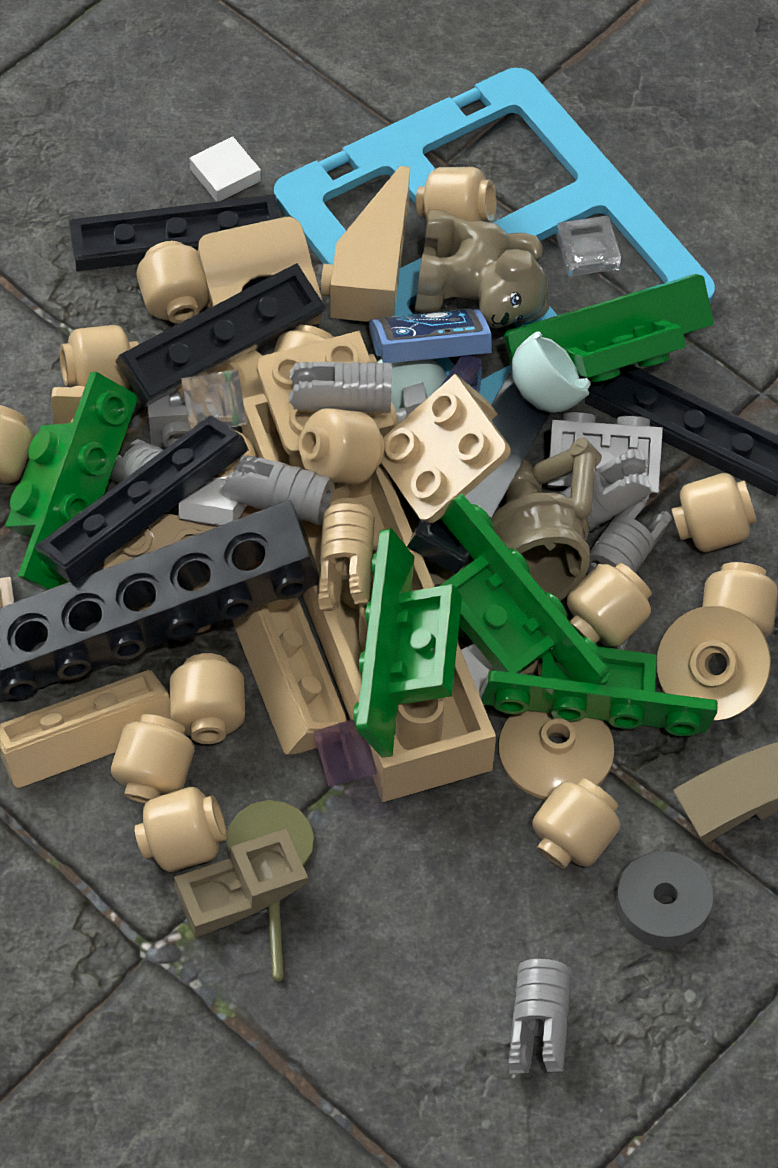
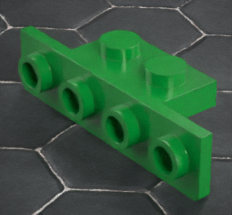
M693 274L505 332L504 338L511 368L512 359L517 348L529 336L538 331L542 334V337L553 340L567 351L579 375L588 378L589 381L598 382L620 375L619 368L630 364L638 363V366H652L669 360V352L686 347L684 334L712 326L714 322L705 279L702 275Z
M90 372L72 423L43 425L40 427L39 432L30 443L28 450L29 461L21 483L15 488L10 499L11 511L5 527L22 536L32 535L17 577L44 591L69 581L44 563L35 547L104 495L137 402V395L98 372Z
M463 494L451 500L441 520L472 556L474 561L440 586L453 584L461 594L459 626L496 671L520 674L550 651L574 681L593 683L595 685L600 684L609 671L604 664V657L598 646L591 639L581 637L567 620L566 610L559 599L553 594L543 591L530 575V568L524 557L517 550L508 548L494 532L493 523L482 507L477 504H471Z
M392 528L380 530L377 552L372 556L371 567L374 577L372 598L367 603L365 611L368 626L365 651L361 653L359 660L362 676L359 702L355 704L353 710L354 724L358 734L365 738L381 758L393 756L398 705L452 697L462 596L453 584L411 591L415 557Z
M605 647L598 648L604 657V664L609 672L600 684L574 681L549 651L539 659L538 676L492 670L488 672L479 695L484 705H492L498 711L504 713L520 714L530 710L552 713L553 717L567 721H579L584 718L609 721L612 726L622 729H633L642 725L666 728L668 733L676 736L705 734L718 711L717 700L655 692L656 654Z

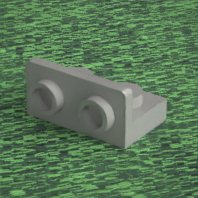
M578 412L564 413L563 420H552L549 458L570 449L571 445L582 437L586 438L602 455L601 462L596 466V469L619 457L626 451L631 449L643 450L648 468L646 473H642V475L648 476L653 491L650 495L657 496L659 492L663 427H650V419L636 416L618 417L617 424L595 423V415ZM573 472L548 482L547 488H568L572 485Z

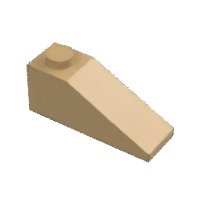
M399 166L337 241L334 263L323 265L321 296H330V318L369 322L370 319L395 316L409 204L410 167Z

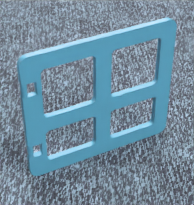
M510 68L475 84V88L452 99L448 97L343 147V151L320 162L316 160L282 176L274 186V194L276 195L278 208L285 217H292L299 221L308 246L323 265L333 264L336 243L346 230L324 204L326 201L380 175L392 176L399 166L410 167L409 197L416 205L418 187L425 186L429 174L435 169L424 154L506 114L515 113L523 118L576 181L493 223H496L506 233H528L537 236L539 241L594 214H604L664 283L689 275L699 274L705 279L710 304L714 297L715 284L708 273L536 76L524 68ZM479 99L486 106L468 116H465L460 108ZM347 162L354 171L335 180H332L327 172ZM422 258L400 268L395 316L413 314L409 307L416 303ZM549 306V310L544 316L522 324L515 321L513 324L518 328L558 315ZM448 357L435 358L441 364L448 379L456 374L486 398L490 404L494 401L509 373H512L511 365L480 381L470 382L462 376Z

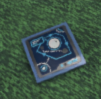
M461 309L369 320V331L376 356H381L383 363L492 353L491 331L484 315L479 309Z

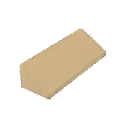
M298 597L279 599L254 608L248 615L242 618L232 619L282 750L286 755L302 753L345 740L353 734Z
M147 670L1 723L0 756L13 785L16 788H21L115 753L122 729L128 723L140 721L144 714L171 719L169 694L152 670Z

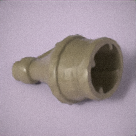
M583 437L577 439L570 449L541 461L534 467L524 460L502 499L504 502L503 507L495 511L491 518L494 532L508 548L517 550L524 557L529 565L530 575L543 591L553 594L559 601L567 597L585 578L591 560L589 545L586 542L590 531L588 516L592 511L595 469L601 462L602 455ZM573 472L570 498L558 493H542V484Z

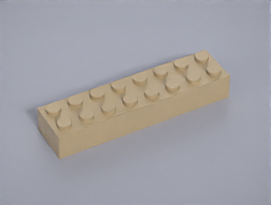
M262 393L241 399L242 434L252 442L257 458L281 462L306 470L301 461V455L293 456L284 450L265 394ZM382 463L368 480L360 484L334 483L333 498L330 506L340 503H353L367 507L373 512L375 517L373 554L377 552L380 530L392 528L407 547L413 533L389 474ZM301 520L318 571L320 572L323 523L320 526ZM409 549L415 557L411 591L435 587L422 555ZM372 573V577H371V596H370V601H371V598H372V589H373V581H374L373 573ZM342 579L341 596L338 609L319 610V585L308 588L302 594L382 802L493 771L496 735L458 642L452 697L398 705L393 756L381 758L365 738L358 734L353 719V710L355 704L359 702L362 681L359 660L361 653L365 651L367 640L366 605L359 606V604H354L349 589L350 579Z

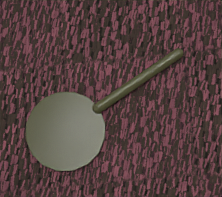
M266 800L250 804L237 813L228 827L226 846L229 857L231 846L286 828L304 867L313 852L314 834L311 823L299 809L286 802ZM280 901L268 907L272 979L275 982H280L284 978Z

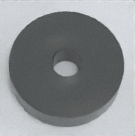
M670 851L650 852L633 860L621 875L616 896L617 913L627 931L638 940L657 947L680 946L696 938L707 925L713 905V888L706 872L689 857ZM667 894L674 899V902L662 904L655 899V896Z

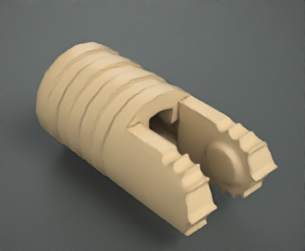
M340 503L330 506L323 514L318 587L319 610L325 609L329 611L338 609L342 579H350L349 589L354 604H359V606L367 605L370 601L375 517L373 512L367 507L353 503Z

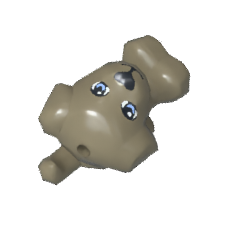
M429 209L415 312H439L444 299L450 297L479 300V310L484 315L488 326L493 328L505 327L515 321L520 324L536 320L547 313L549 310L547 297L548 278L537 262L542 257L544 250L537 236L528 233H506L496 223L468 221L442 210Z

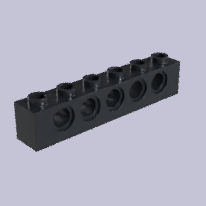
M288 500L84 576L73 584L68 582L1 607L0 703L9 699L18 700L26 698L41 687L63 679L72 680L80 678L95 667L117 659L134 658L140 655L146 648L171 639L188 638L194 635L200 628L225 619L242 618L248 615L254 608L279 599L296 598L305 593L308 588L319 585V571L305 528L292 501ZM262 562L256 569L246 571L252 564ZM208 582L200 590L192 591L198 584ZM154 602L146 610L139 611V609L146 603ZM99 622L92 630L85 631L91 624ZM45 642L41 648L32 651L37 644Z

